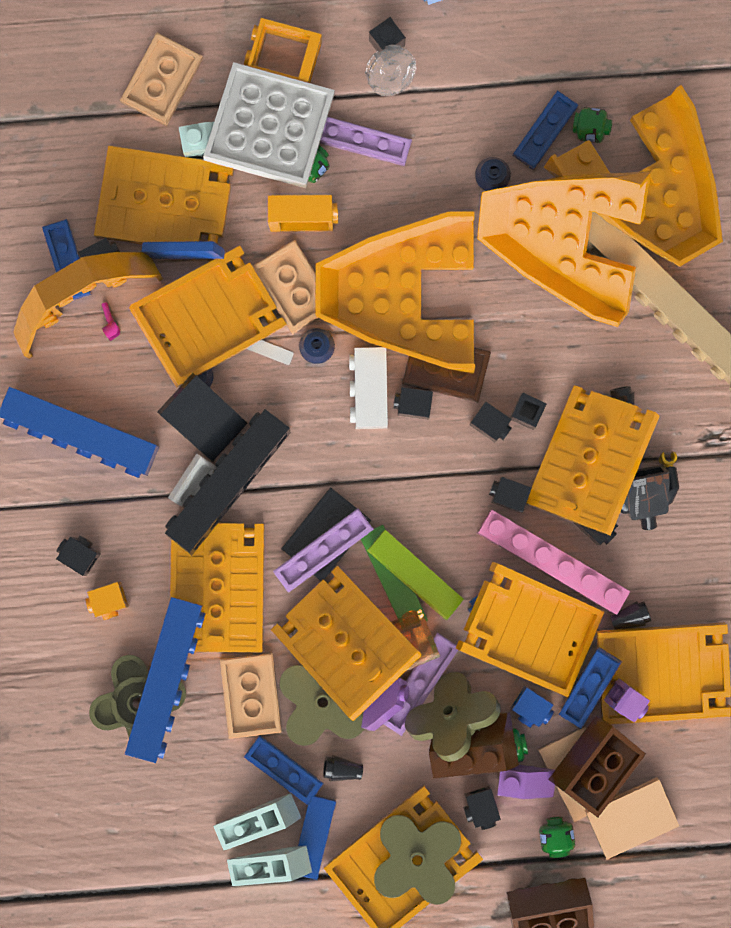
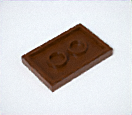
M474 348V373L447 369L409 356L402 384L478 403L491 352Z

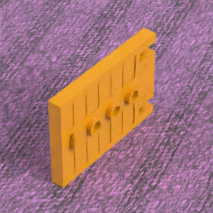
M108 146L94 236L96 238L142 244L144 242L200 241L201 234L208 235L207 241H214L218 244V238L224 236L231 192V184L227 182L228 176H233L234 168L200 159ZM211 173L218 174L217 182L210 181Z
M241 246L225 253L224 259H214L131 304L129 307L176 388L181 386L192 373L197 376L201 375L287 325L283 317L277 319L273 313L277 307L251 263L245 265L241 259L244 255ZM231 262L236 269L233 272L227 266ZM263 316L268 323L265 327H263L259 320Z
M574 385L526 503L611 536L660 415L648 409L646 414L641 413L642 409L636 405L594 391L587 395L586 390ZM581 404L585 405L583 411L579 410ZM636 423L641 424L639 430L634 429Z
M218 523L192 556L171 540L170 599L173 597L201 605V612L206 613L202 627H196L193 637L198 639L194 652H263L265 524H255V528H245V524ZM245 538H254V546H245Z
M492 562L489 571L494 572L490 582L484 580L463 629L469 633L465 642L458 641L455 649L569 697L604 615V611L503 565ZM505 577L507 578V582L504 588H502L500 586ZM478 637H481L482 640L479 647H474Z
M337 566L331 571L335 577L329 583L322 580L285 615L289 621L283 627L276 624L271 631L341 710L354 721L422 654L342 569ZM343 584L344 588L336 593L335 590ZM295 629H297L298 632H297L295 635H293L292 637H290L289 635H290Z
M725 622L596 631L597 649L600 647L622 661L600 698L601 719L610 725L634 723L615 711L604 701V698L618 678L650 700L647 704L649 706L648 711L641 719L638 718L635 723L731 717V706L729 704L726 705V697H731L729 647L726 642H723V634H728V627ZM705 635H712V643H706ZM708 698H715V705L709 706Z
M425 785L415 791L324 866V870L371 928H400L430 904L423 899L414 887L396 898L383 896L375 887L374 875L376 869L391 856L380 837L381 827L389 817L404 815L410 818L419 831L422 832L439 821L450 822L456 826L461 835V846L458 852L445 862V866L453 875L455 882L483 860L477 850L474 853L468 847L471 844L438 801L436 800L433 803L428 797L430 791ZM418 803L425 809L420 814L413 808ZM459 853L465 859L460 864L454 859ZM415 855L412 861L415 865H420L423 862V858L420 855Z

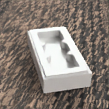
M196 454L168 498L182 507L188 496L191 494L195 496L200 490L199 483L208 473L212 475L217 466Z

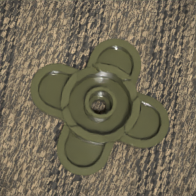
M125 655L117 659L112 666L111 677L115 690L97 697L90 706L89 716L97 728L113 730L125 727L128 737H130L138 708L133 706V700L142 697L148 671L145 663L139 657ZM181 681L178 690L183 692L179 706L173 705L171 712L179 709L186 698V689Z
M302 665L290 666L283 672L280 678V689L286 698L296 704V709L290 715L286 725L287 734L294 743L302 746L313 744L319 739L325 729L331 730L344 739L355 738L363 732L364 728H361L364 711L352 721ZM325 697L328 700V705L320 707L318 699Z
M451 672L441 677L436 683L433 702L416 706L408 713L405 719V729L415 740L433 739V749L442 760L456 761L468 752L471 736L477 729L480 731L481 728H485L497 720L501 707L492 693L487 691L471 693V684L462 673Z
M393 815L386 819L381 827L380 837L391 856L378 866L374 875V884L379 893L385 897L396 898L414 887L423 899L431 904L439 905L450 900L455 891V880L445 866V862L453 857L461 846V835L456 826L450 822L439 821L422 832L419 831L410 818L404 815ZM415 855H420L423 858V862L420 865L413 863L412 858Z

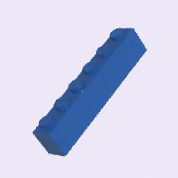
M12 387L8 388L0 407V418L4 419L2 424L16 430L19 425L28 428L27 434L41 440L43 435L53 438L51 444L64 449L68 445L77 448V454L91 459L92 454L102 458L100 463L114 469L117 464L126 467L125 473L140 478L141 474L148 476L159 446Z
M171 597L124 755L153 763L157 762V758L163 759L167 743L162 742L165 731L171 733L175 719L174 716H170L173 705L179 706L183 692L178 690L181 679L186 680L190 664H186L188 653L194 654L198 641L197 638L193 637L196 627H202L206 614L201 612V605Z

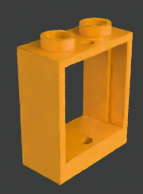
M261 18L259 26L254 25L251 40L254 41L252 51L247 50L244 65L311 83L322 44V34ZM267 33L308 44L299 77L258 67Z
M268 195V224L270 231H333V224H338V203H333L332 195Z

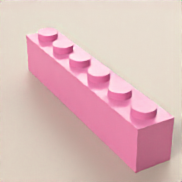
M493 510L489 511L477 532L480 536L612 614H618L630 593L629 590Z

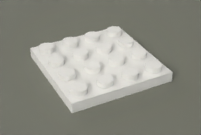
M233 62L205 149L204 161L306 188L335 90Z

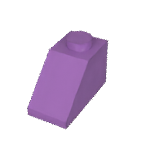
M398 678L364 710L361 728L375 731L404 708V701L406 702L409 697L407 681Z
M619 678L604 698V701L615 711L634 723L638 718L641 719L646 714L649 708L647 704L650 702L644 695Z
M519 765L508 771L500 772L497 795L519 799L554 797L555 784L548 779L555 770Z

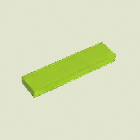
M386 530L382 531L367 551L445 620L450 618L464 600Z

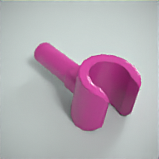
M105 302L101 305L108 325L103 327L102 330L111 341L118 337L121 331L112 318L108 302Z

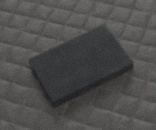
M194 373L188 377L157 411L160 416L212 462L248 424Z
M330 487L281 549L290 557H293L357 508ZM363 514L367 521L370 523L372 520L368 518L365 514ZM347 550L313 575L320 581L324 580Z

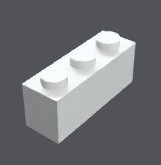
M355 348V355H349L350 370H355V381H350V397H355V407H350V423H356V429H387L386 348Z

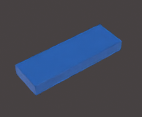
M557 90L512 156L534 170L579 105Z
M67 219L42 227L56 272L80 259ZM81 291L72 297L73 300L92 294L91 291L86 293Z
M214 241L142 243L141 252L152 259H224L225 249Z
M599 647L558 715L582 729L622 661Z
M259 735L244 756V758L307 805L310 804L324 784L323 781L261 735Z
M315 795L307 807L298 846H307L312 872L302 877L318 879L336 800Z

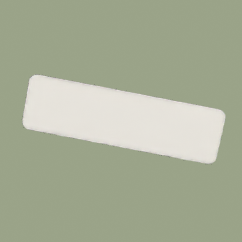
M263 340L247 348L250 351L286 365L290 364L294 355L291 351Z

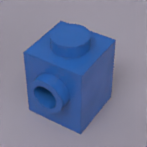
M526 686L522 688L510 707L520 715L518 720L530 728L533 724L538 727L542 723L546 725L554 713L551 710L553 707L552 703Z

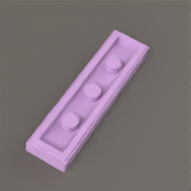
M327 117L320 143L401 166H405L412 139Z
M356 509L273 572L289 593L374 529L361 511Z
M437 632L406 679L407 686H409V697L406 702L404 701V708L385 722L384 725L399 735H403L406 730V716L413 708L424 703L458 650L455 649L456 644Z

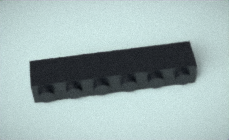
M266 409L261 414L257 412L251 418L248 424L251 427L245 434L241 432L232 443L234 448L228 455L224 453L215 464L217 469L213 474L210 475L208 473L199 483L201 488L196 495L191 494L182 504L184 509L179 516L174 515L165 526L167 528L166 536L191 556L290 435V428Z

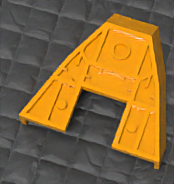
M682 85L676 87L670 96L633 115L630 119V122L656 161V163L639 171H651L643 222L636 224L597 213L609 224L679 267L723 242L714 175L695 105ZM590 140L559 157L556 154L550 156L543 167L555 178L570 175L610 173Z
M651 171L570 175L482 192L477 239L524 277L591 319L618 327L629 313L636 267L587 253L592 212L641 224L645 215Z
M474 211L445 212L369 237L316 263L315 316L369 343L447 369L474 373V320H421V270H473Z
M112 252L85 256L34 285L20 308L13 331L23 355L28 359L33 357L30 348L36 330L43 326L48 328L59 321L58 317L63 315L59 307L69 304L73 300L72 296L81 291L82 293L89 292L97 286L96 283L103 282L108 288L110 286L115 288L125 283L127 278L156 277L158 281L163 280L152 258L143 252Z

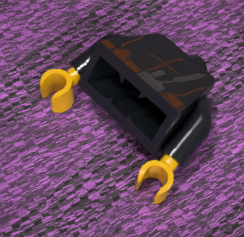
M673 451L670 454L671 462L665 460V454L662 452L659 456V463L661 465L637 470L620 511L622 514H628L631 520L640 519L643 530L657 528L656 516L668 513L669 505L673 503L679 490L677 468L673 466L677 460V454Z

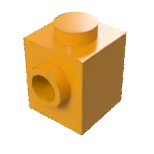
M121 582L88 591V598L85 599L89 613H94L95 617L102 616L103 620L119 616L118 610L129 607Z

